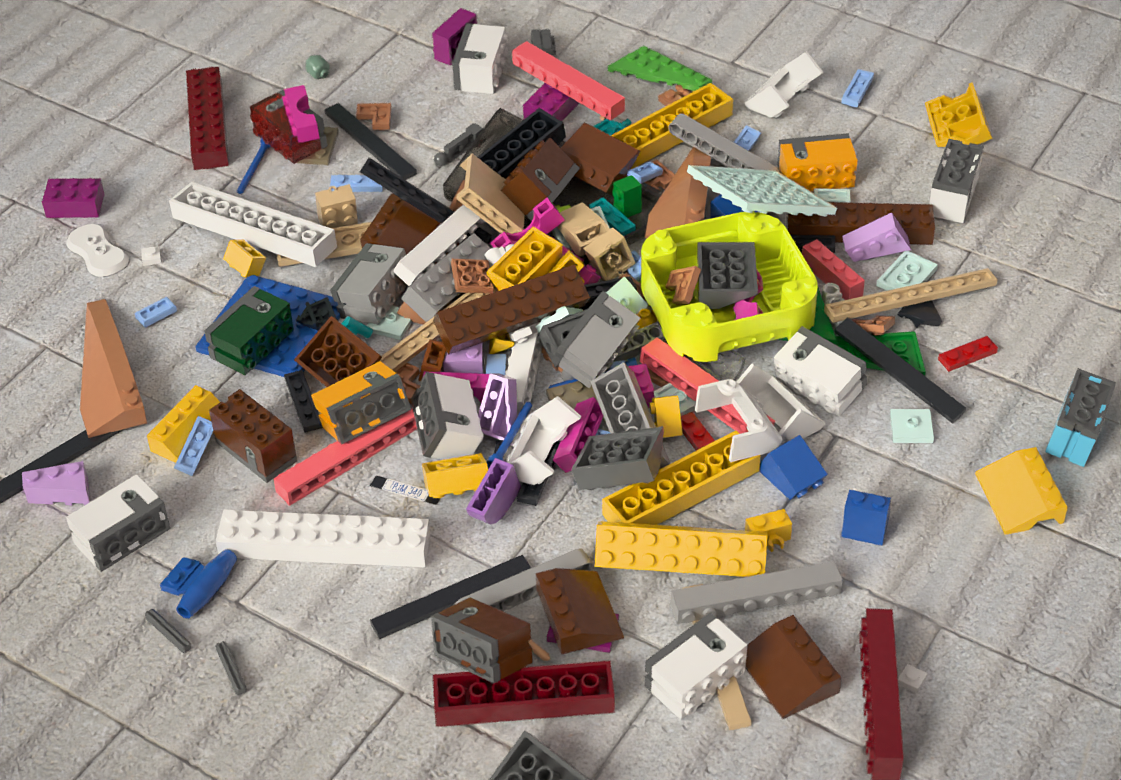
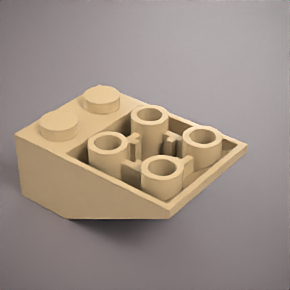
M579 203L560 212L565 220L557 226L574 253L580 258L586 256L584 247L610 230L605 221L584 203Z

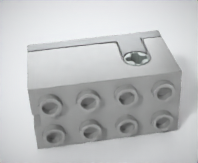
M365 244L330 289L334 301L338 303L336 308L341 319L350 316L360 322L380 323L407 286L393 271L399 261L406 256L404 248Z
M602 291L559 345L552 362L590 388L592 386L590 381L608 371L616 357L620 356L626 344L630 343L640 327L637 325L640 317Z

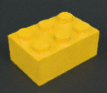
M482 453L422 463L426 490L429 496H433V498H442L445 494L449 493L460 495L464 494L466 490L472 489L476 491L488 471L487 462Z

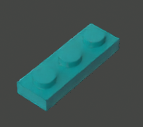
M605 198L589 204L590 209L600 206L610 229L614 228L622 236L625 237L636 231V225Z

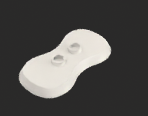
M88 224L81 226L71 232L67 239V247L85 259L88 271L95 276L104 277L115 274L124 269L129 263L127 253L113 246L109 241L108 233L99 225Z

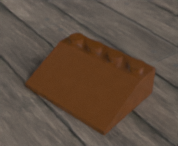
M584 123L561 147L579 167L574 177L614 197L613 182L627 177L628 171L631 170L641 152L587 123Z
M391 193L361 237V247L363 248L366 243L404 248L407 255L439 227L441 223Z
M331 316L294 360L325 387H328L379 362L382 356Z
M554 568L536 573V590L561 655L624 639L623 632L597 571Z
M794 615L774 623L747 644L745 669L782 719L792 716L840 692L841 676Z

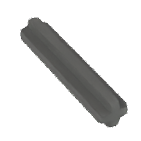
M150 609L145 613L146 620L182 653H186L191 649V643L155 609Z
M227 642L217 643L215 646L235 694H245L247 691L246 685Z

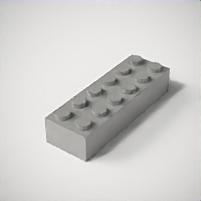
M473 233L413 282L401 299L425 322L429 321L437 312L444 310L464 294L463 292H456L451 267L452 258L487 260L485 254L491 248Z
M625 363L590 381L610 433L656 427L636 376ZM663 444L660 469L671 464Z

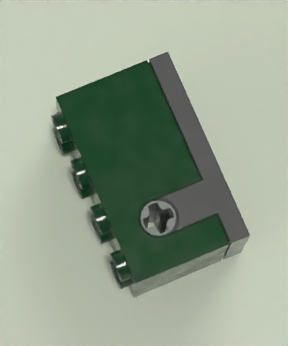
M253 286L204 330L206 342L210 343L208 346L210 358L245 376L294 331L290 303Z

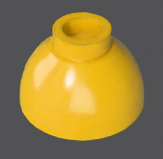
M641 309L636 314L640 317L637 323L640 326L638 330L657 322L655 315L648 309Z

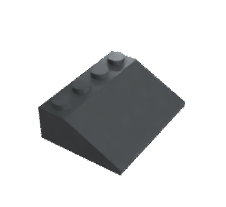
M698 242L697 267L701 269L698 280L699 302L706 304L710 309H720L758 294L754 242Z
M663 426L589 436L571 469L579 490H593L601 487L611 488L617 485L628 486L633 483H650L654 481L660 469L664 435Z
M524 730L489 780L590 779L534 735Z

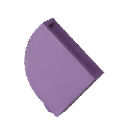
M494 459L466 508L469 516L491 525L503 518L521 488L514 466L500 459Z

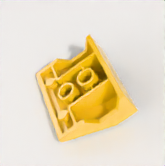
M973 82L969 83L966 93L958 97L951 98L942 95L925 102L937 147H946L948 139L963 141L962 144L966 145L970 143L980 144L992 139L981 100Z
M1036 447L1017 450L976 471L975 475L1005 535L1027 531L1038 521L1054 518L1059 524L1064 523L1068 507Z

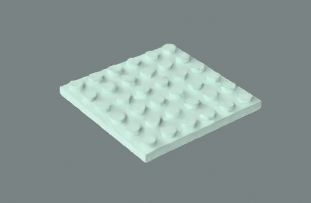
M688 166L687 172L695 180L702 181L704 186L711 187L713 192L722 194L723 198L731 200L733 205L742 207V210L748 213L758 211L767 214L768 211L776 214L787 212L792 215L802 213L808 216L813 214L827 216V214L835 215L837 207L774 170Z

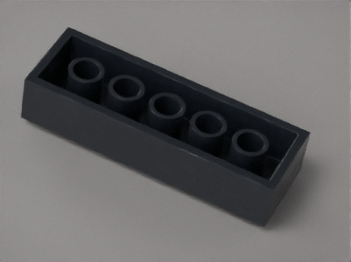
M538 108L477 158L506 179L525 158L524 156L530 150H534L539 142L542 140L545 142L551 138L558 145L566 138L564 123Z

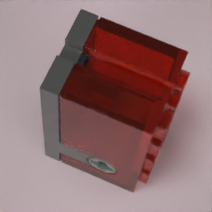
M283 89L249 106L250 118L253 122V133L255 136L263 138L266 144L283 155L286 160L288 159L295 164L327 147V140L323 132L325 130L323 118L311 109H308L303 113L314 114L318 126L319 139L298 142L297 136H293L292 128L283 105L282 96H285Z

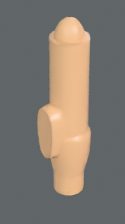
M532 639L528 641L533 653L543 661L550 660L549 653L533 642Z

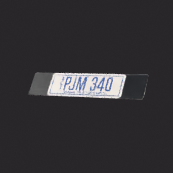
M377 475L370 484L371 487L437 505L440 498L430 497L426 489Z

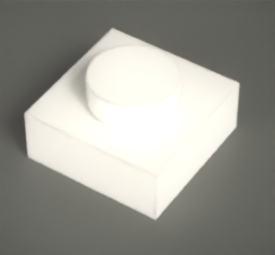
M159 246L141 249L143 266L161 264Z
M529 326L509 333L512 341L517 340L520 343L529 339L528 335H531L532 331Z
M907 664L898 678V685L917 694L927 679L928 673Z

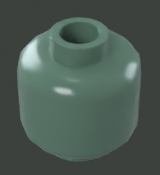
M312 55L306 60L305 69L314 79L326 78L328 76L330 64L321 55Z

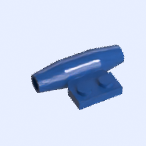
M225 549L207 563L205 567L200 561L183 557L160 584L161 590L178 596L184 594L176 610L180 616L189 619L204 607L224 584L237 561V556L231 550Z

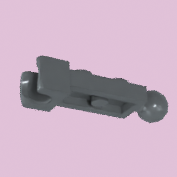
M475 123L468 126L463 134L444 146V153L439 152L434 156L435 164L443 166L447 162H452L473 146H479L484 142V138L479 137L484 129Z

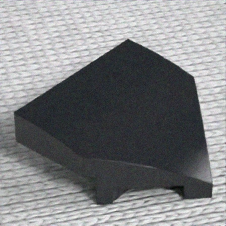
M328 297L312 304L306 302L305 310L301 316L298 315L296 318V322L317 331L320 330L331 316L337 320Z
M932 300L904 306L897 314L901 318L910 319L916 328L919 327L920 323L939 327L942 322Z

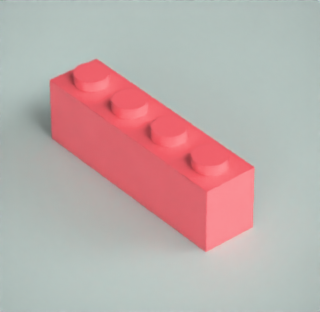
M815 240L803 246L802 255L809 267L812 268L813 273L825 284H837L842 293V298L845 300L863 296L865 280L820 241Z

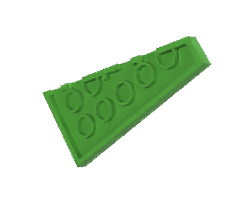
M642 46L608 65V72L620 71L621 75L633 74L636 75V78L657 83L665 81L667 85L673 86L678 84L682 85L683 89L692 91L712 83V79L646 46Z

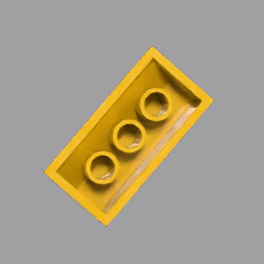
M532 227L487 271V276L498 291L543 276L562 258L563 244L537 228Z
M195 385L147 435L151 452L176 463L197 417L200 416L211 421L209 410L220 403V401L212 392Z

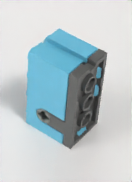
M1077 368L1045 452L1059 458L1061 456L1067 457L1069 462L1084 467L1099 435L1116 382Z

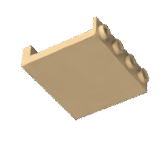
M471 154L460 165L466 170L465 186L457 194L456 199L501 234L503 232L518 233L523 231L524 213L501 191L505 185L503 183L505 179L474 154Z

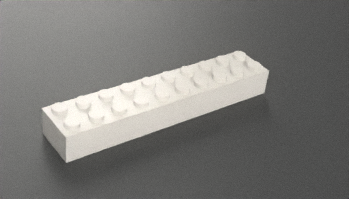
M194 182L189 183L169 200L172 215L175 219L236 240L244 239L250 245L317 267L337 248L334 229Z
M223 510L216 538L218 554L228 549L240 559L425 567L430 541L429 519Z

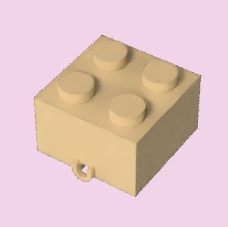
M350 184L340 187L330 186L327 190L315 192L317 215L322 226L337 228L358 224L356 199Z
M611 228L583 248L591 266L597 270L596 273L601 276L600 279L602 281L613 280L617 276H623L624 271L635 264L625 237L614 228Z

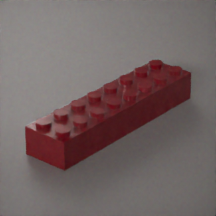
M218 66L186 70L190 146L194 170L229 166L220 68Z
M866 608L865 617H861L862 631L859 630V644H862V648H860V661L863 662V666H861V680H864V684H862V698H865L863 716L866 717L864 735H867L865 754L868 755L869 759L866 763V772L871 774V780H900L904 757L893 609Z
M610 661L524 667L495 683L471 672L433 674L436 727L615 713V695Z

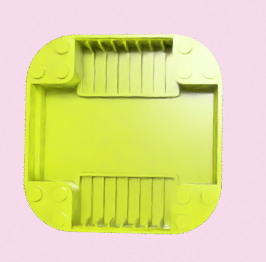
M754 211L753 213L740 212L657 230L642 245V293L656 315L668 345L682 357L687 355L693 357V361L700 362L717 361L718 353L785 337L790 340L802 326L808 330L814 326L818 289L817 279L788 230L777 218ZM698 242H754L756 269L762 276L763 291L757 294L751 303L757 302L763 314L734 320L736 319L733 309L735 303L720 309H710L706 304L699 302L698 282L690 304L677 306L672 302L676 290L670 291L665 288L670 272L697 266Z

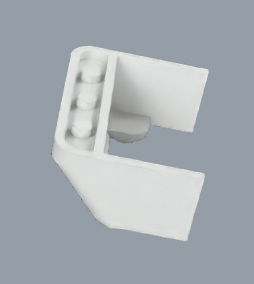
M806 51L776 71L744 104L748 109L762 115L777 118L789 106L787 101L799 90L801 92L805 91L810 86L808 83L822 74L823 71Z
M751 364L737 380V383L753 396L761 409L775 420V423L781 428L779 434L787 442L799 435L805 439L821 430L826 424L783 382L754 364Z
M732 379L698 386L695 405L696 413L733 404L747 424L749 432L732 437L729 455L730 462L769 453L781 446V435L753 396L739 383Z
M557 396L525 418L503 457V461L514 466L520 482L531 485L541 484L545 478L554 473L555 470L544 461L553 443L558 440L562 441L567 435L566 430L568 426L578 421L581 415Z

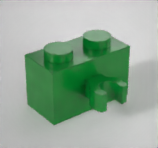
M632 175L613 182V206L627 218L642 212V184Z

